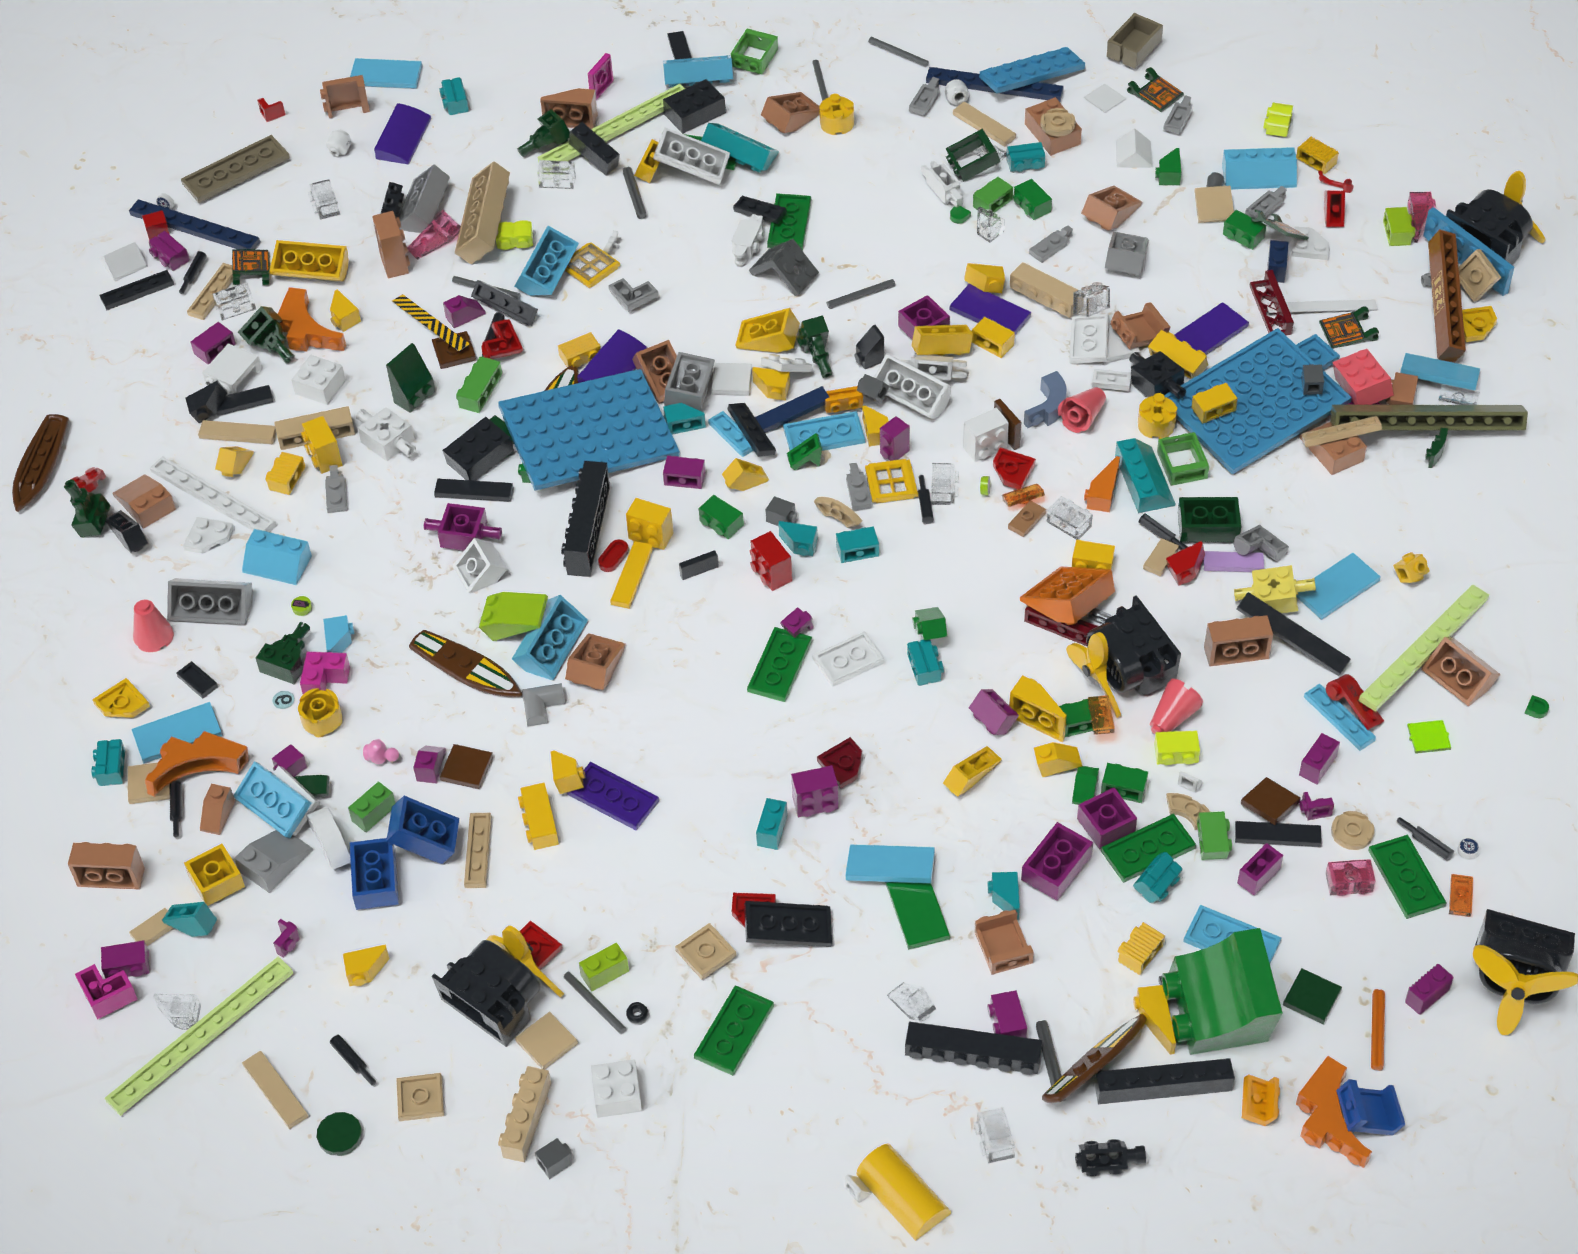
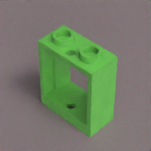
M747 28L730 53L732 67L762 75L778 51V36ZM748 47L765 51L761 59L743 55Z
M1195 432L1158 439L1157 454L1171 486L1208 479L1209 464ZM1191 450L1196 463L1172 467L1167 453Z

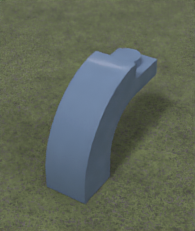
M1058 371L1041 377L1040 391L1047 400L1024 411V425L1027 429L1034 425H1039L1041 422L1049 426L1061 417V415H1058V406L1066 398L1067 388L1063 377Z

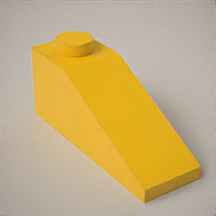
M986 746L954 765L943 784L958 797L971 789L998 765L1002 759Z
M1162 985L1138 987L1137 995L1133 997L1134 1009L1139 1011V1015L1142 1013L1147 1019L1145 1025L1170 1055L1174 1054L1176 1040L1168 1002Z

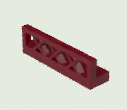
M1273 270L1265 271L1264 280L1250 282L1249 287L1268 333L1273 331L1272 327L1274 325L1282 328L1281 331L1286 336L1292 335L1293 318ZM1265 286L1266 290L1263 293L1256 288ZM1263 299H1266L1268 301H1271L1270 305H1266L1261 301ZM1267 306L1277 311V313H1274L1276 314L1275 318L1267 316Z
M1028 605L1025 608L1024 622L1084 646H1087V633L1091 629L1098 627L1081 619L1076 624L1067 625L1066 623L1054 621Z

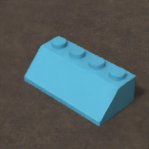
M730 55L663 60L665 85L668 84L669 87H674L679 83L692 86L696 82L705 79L711 84L715 80H719V83L730 82L729 79H733L732 58Z
M1295 147L1227 149L1223 151L1222 170L1225 186H1231V190L1279 188L1280 186L1285 188L1297 187Z
M547 226L514 287L530 296L552 295L579 243L554 228Z
M561 594L548 599L540 628L527 632L512 660L525 672L553 680L588 619Z

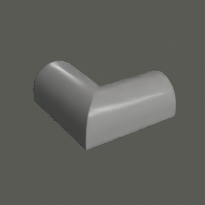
M624 278L608 285L609 291L628 312L659 296L658 290L649 281L635 288H632Z
M1261 525L1237 535L1234 539V548L1239 554L1246 555L1259 548L1276 562L1285 556L1289 548L1287 544Z
M562 683L522 689L527 727L547 724L545 707L565 704Z

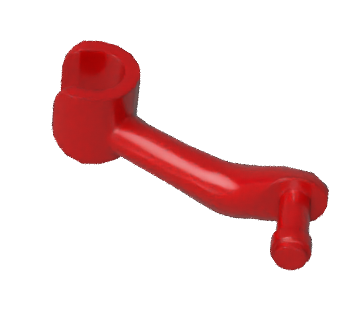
M1321 170L1318 171L1321 182L1343 188V191L1346 193L1353 191L1354 185L1351 179H1346L1344 183L1327 178Z

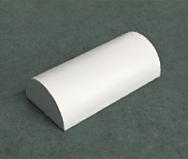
M664 127L653 159L719 185L730 152Z
M888 353L874 375V378L885 382L889 386L886 396L931 419H936L941 415L950 399V385Z

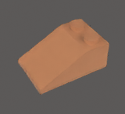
M577 88L540 98L542 115L552 109L563 119L569 128H575L581 122L590 129L595 128L598 112L594 89Z
M802 92L770 96L766 99L761 116L768 123L776 126L780 132L788 133L798 130L819 116V105Z
M1113 185L1089 194L1081 214L1085 215L1089 221L1100 224L1103 229L1112 230L1119 227L1143 202Z
M670 340L635 353L632 359L637 370L641 369L658 404L664 402L665 388L677 357Z
M1328 422L1310 431L1332 427V425ZM1357 435L1308 448L1327 471L1334 475L1363 462L1367 446Z
M146 474L112 493L143 529L176 510L172 495L161 483Z
M588 633L569 656L565 679L575 684L590 686L596 690H604L612 678L626 643Z

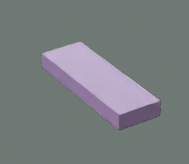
M1205 551L1203 559L1204 571L1252 572L1253 570L1264 569L1263 553L1257 552L1241 555L1238 552Z

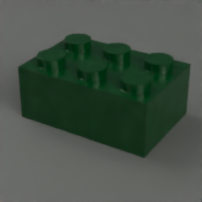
M1179 497L1177 514L1181 542H1234L1235 537L1241 534L1242 526L1238 497Z

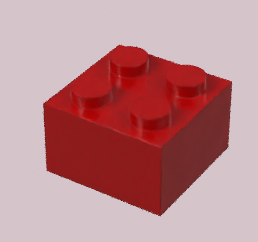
M769 531L751 540L749 552L752 562H750L752 570L760 575L762 583L765 586L767 585L771 591H774L792 582L791 556L775 535Z

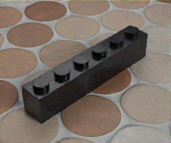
M909 1021L905 1041V1056H910L914 1059H932L935 1062H954L957 1065H975L979 1068H996L1004 1072L1017 1071L1025 1075L1038 1074L1042 1040Z
M1231 1058L1099 1071L1095 1075L1094 1086L1099 1105L1229 1092L1233 1090L1235 1076Z

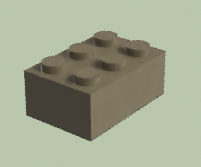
M1133 13L1107 41L1106 57L1118 62L1122 61V64L1136 69L1162 41L1163 25Z

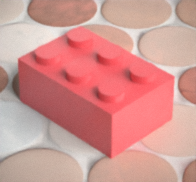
M1367 348L1332 362L1335 380L1352 397V402L1355 405H1372L1394 396L1390 376Z

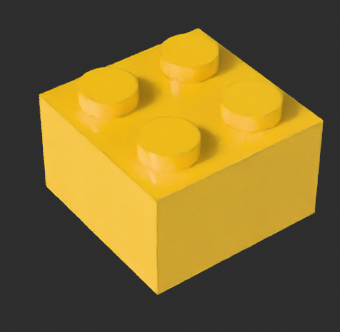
M320 416L302 423L303 432H301V436L306 443L304 448L307 455L312 456L311 461L314 468L318 467L321 474L330 471L331 465L343 466L337 440L325 418Z
M635 497L626 513L628 539L653 545V548L664 550L673 535L671 508Z
M223 843L184 862L190 880L207 906L245 887L241 873Z

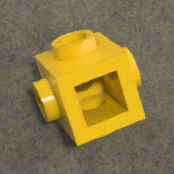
M1413 552L1403 555L1402 560L1393 565L1401 583L1418 582L1424 578L1425 574L1430 572L1427 560L1423 554H1414Z

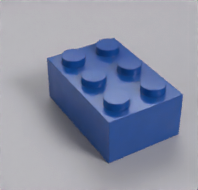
M404 795L392 806L386 842L443 864L455 852L460 818Z
M387 838L350 842L352 897L356 910L399 904L396 850L393 844L386 842Z

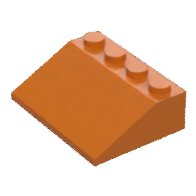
M1060 566L1019 598L1021 602L1054 621L1073 625L1115 592L1112 570Z

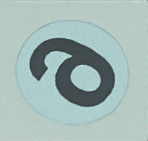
M280 691L274 695L272 703L276 708L285 709L294 703L295 698L289 691Z

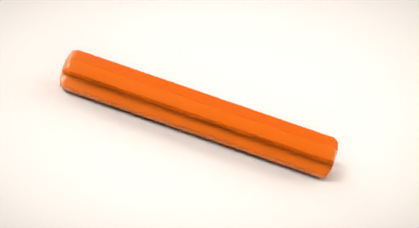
M1375 989L1372 994L1371 1068L1380 1071L1384 1066L1385 991Z

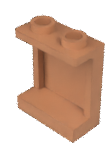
M363 75L322 82L323 89H320L321 99L326 101L322 103L324 113L328 112L329 118H332L333 111L362 107L363 113L370 112Z
M1151 302L1145 303L1142 312L1122 316L1119 311H1116L1110 323L1129 349L1149 345L1161 330L1168 333L1171 328Z
M1005 910L997 915L983 916L975 921L974 932L991 975L1033 964L1034 952L1031 945L1028 946L1017 921L1016 910Z

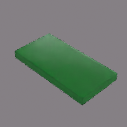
M776 193L774 205L785 207L787 213L779 224L771 222L767 248H772L794 239L803 250L812 201L811 196Z
M774 627L747 686V692L786 702L812 643V636L798 634L794 638L785 629Z
M1173 813L1101 847V852L1121 881L1125 883L1141 875L1157 855L1167 852L1175 859L1196 849L1197 844Z
M1408 834L1369 846L1368 851L1406 919L1446 907V900Z
M885 882L908 950L950 939L949 931L931 883Z
M735 985L694 1053V1059L734 1076L772 1011L774 1002Z

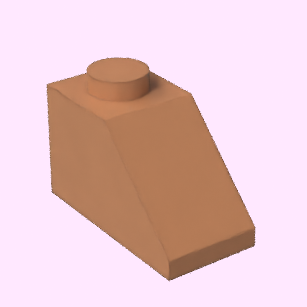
M211 783L203 800L200 831L216 835L221 834L235 803L231 787Z

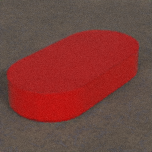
M617 539L608 545L598 558V565L602 571L612 572L620 565L629 552L627 542Z

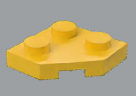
M1492 306L1462 310L1465 342L1484 340L1496 325L1497 317Z
M127 678L92 699L94 705L107 717L133 718L150 707L149 702Z

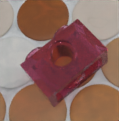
M1371 859L1328 862L1325 875L1330 896L1364 895L1373 892L1376 880Z

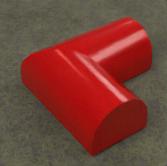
M510 319L493 322L492 329L497 338L483 341L481 346L483 357L489 359L515 355L523 351V347Z

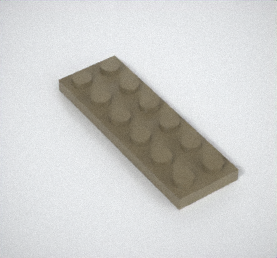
M271 134L181 178V183L195 200L200 203L290 159V156Z

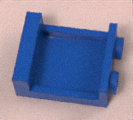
M1348 1079L1336 1090L1348 1131L1393 1136L1405 1126L1404 1116L1394 1085H1388L1383 1090L1365 1089L1358 1087L1357 1080Z

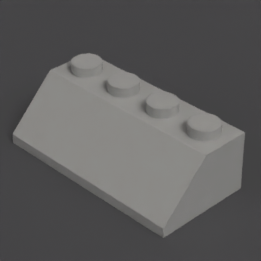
M435 164L413 179L398 216L401 223L400 230L421 233L425 229H430L434 224V216L439 211L438 206L444 199L443 194L449 186L448 181L450 179V176Z
M179 578L168 581L167 620L246 624L252 603V582Z

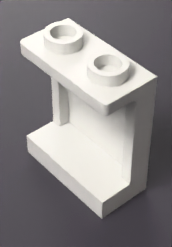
M227 344L206 367L202 375L206 386L218 380L227 390V395L237 393L236 387L250 371L258 373L262 368L257 355Z

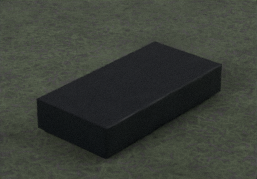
M713 550L679 563L681 579L686 580L718 568V554Z
M192 661L176 672L177 677L202 699L218 688L217 682Z

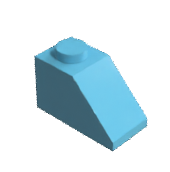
M347 615L323 619L327 652L342 653L352 643L351 635L355 634L353 622L349 623Z

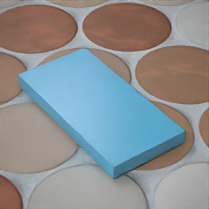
M355 58L350 77L363 75L365 86L416 89L422 62Z
M1405 353L1400 373L1418 376V379L1476 390L1480 368Z
M857 411L783 424L789 451L815 433L819 435L822 451L865 443V436Z
M1351 553L1314 578L1316 591L1298 592L1296 597L1322 620L1378 583L1381 576L1356 554Z
M210 702L131 729L143 764L161 758L160 749L171 736L193 744L196 738H199L203 731L222 736Z
M255 761L233 795L240 803L287 838H291L312 802Z
M850 844L845 874L846 880L931 883L935 847Z
M1200 905L1183 942L1202 950L1223 941L1233 932L1255 929L1257 927ZM1261 929L1269 963L1271 964L1282 937Z

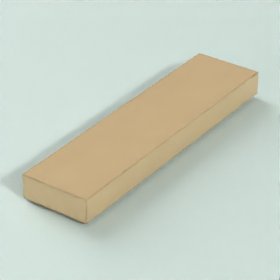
M963 102L953 110L954 116L977 130L983 128L989 138L1004 147L1016 138L1015 132L966 102Z
M222 263L187 310L188 316L201 320L207 317L233 282L232 265Z
M1374 416L1302 433L1301 435L1305 447L1379 431L1382 430V426L1378 417Z
M203 420L198 436L199 439L273 444L276 428L272 425Z
M470 813L464 878L465 888H486L491 813Z
M262 1051L257 1052L242 1062L245 1070L288 1129L308 1118L307 1112Z

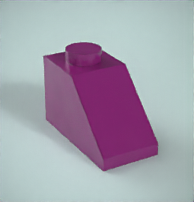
M461 295L443 302L445 318L453 328L486 314V311L477 300Z
M425 745L418 750L413 766L417 782L437 784L446 751L445 747Z

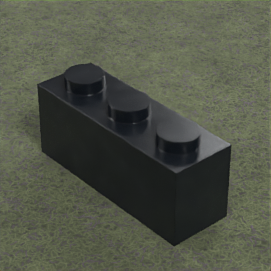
M581 122L570 131L569 144L607 176L618 167L620 154L586 124Z

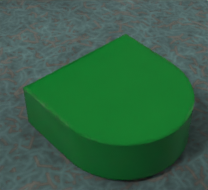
M954 206L950 210V220L953 223L961 224L971 217V211L962 206Z
M1532 695L1524 714L1538 719L1544 718L1548 714L1549 704L1546 700Z

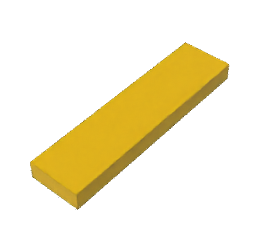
M637 541L633 542L611 597V605L630 609L653 551V545Z

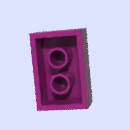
M1056 822L1022 865L1021 880L1058 901L1092 857L1093 842Z

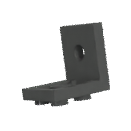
M794 239L769 248L748 270L754 276L773 268L794 296L799 295L819 273ZM794 266L798 268V274L795 273Z

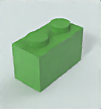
M996 177L973 194V207L985 216L990 217L1013 200V186L1000 177Z
M378 781L348 807L351 821L367 833L391 811L392 806L395 804L393 792Z
M1225 811L1200 812L1196 821L1201 860L1227 859L1229 852L1232 851L1231 838L1228 839L1227 831H1230L1229 819L1225 818Z

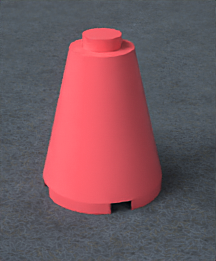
M1094 387L1065 398L1058 406V415H1061L1063 425L1075 433L1089 429L1104 405L1106 395L1102 389Z
M147 599L138 601L134 605L133 640L135 644L144 652H157L164 645L167 647L174 636L172 626L152 601Z
M1171 679L1167 683L1151 719V731L1154 734L1156 732H1172L1201 708L1203 699L1199 693L1192 687L1189 690L1185 688L1183 681Z

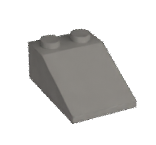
M1113 231L1107 251L1105 269L1114 273L1119 271L1126 272L1130 276L1140 275L1148 238Z
M678 352L665 388L664 406L684 403L701 411L715 359Z
M275 830L249 843L234 859L241 874L270 893L313 851V848L294 835L291 838H287Z

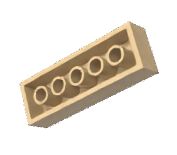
M495 161L471 179L455 248V254L469 264L481 260L496 245L495 239L498 235L501 212L504 208L503 203L507 195L506 189L509 184L510 172Z

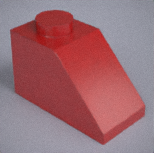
M1324 191L1326 227H1344L1345 191Z
M1202 541L1166 558L1168 570L1178 586L1189 583L1197 577L1205 556Z

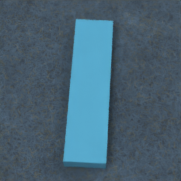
M1320 683L1304 693V698L1359 751L1375 742L1376 736L1370 730H1367L1339 701L1330 699L1326 689Z

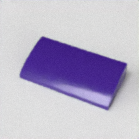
M397 103L374 148L376 159L409 165L427 129L431 116L415 107Z
M618 329L577 376L578 383L636 370L632 360L635 353L648 347L632 335Z

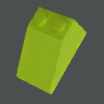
M500 592L487 596L478 628L492 641L538 629L541 626L548 596L546 594Z

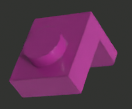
M799 607L794 609L780 622L781 626L794 638L806 627L809 630L814 628L812 616L807 611L803 612Z
M280 919L278 925L281 935L273 944L276 953L284 958L288 952L293 951L300 937L297 931L298 928L294 923Z

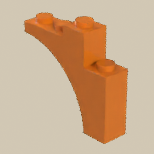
M289 287L278 311V315L283 320L280 323L283 332H288L286 338L289 349L307 352L309 346L344 351L346 348L344 333L329 330L314 321L308 313L309 299L307 290Z
M203 731L199 738L194 740L193 744L171 736L160 749L162 759L158 761L155 769L145 779L147 794L155 797L159 791L171 782L193 773L227 771L239 774L249 761L248 748L245 745Z
M1327 1056L1298 1093L1296 1105L1303 1112L1311 1114L1302 1127L1300 1137L1307 1144L1316 1146L1319 1149L1326 1143L1331 1150L1340 1152L1351 1163L1364 1168L1369 1162L1372 1151L1365 1147L1351 1131H1348L1336 1091L1345 1078L1347 1067Z

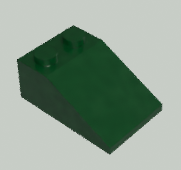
M411 343L386 364L393 402L409 413L419 407L424 400L435 392L433 377L415 344Z

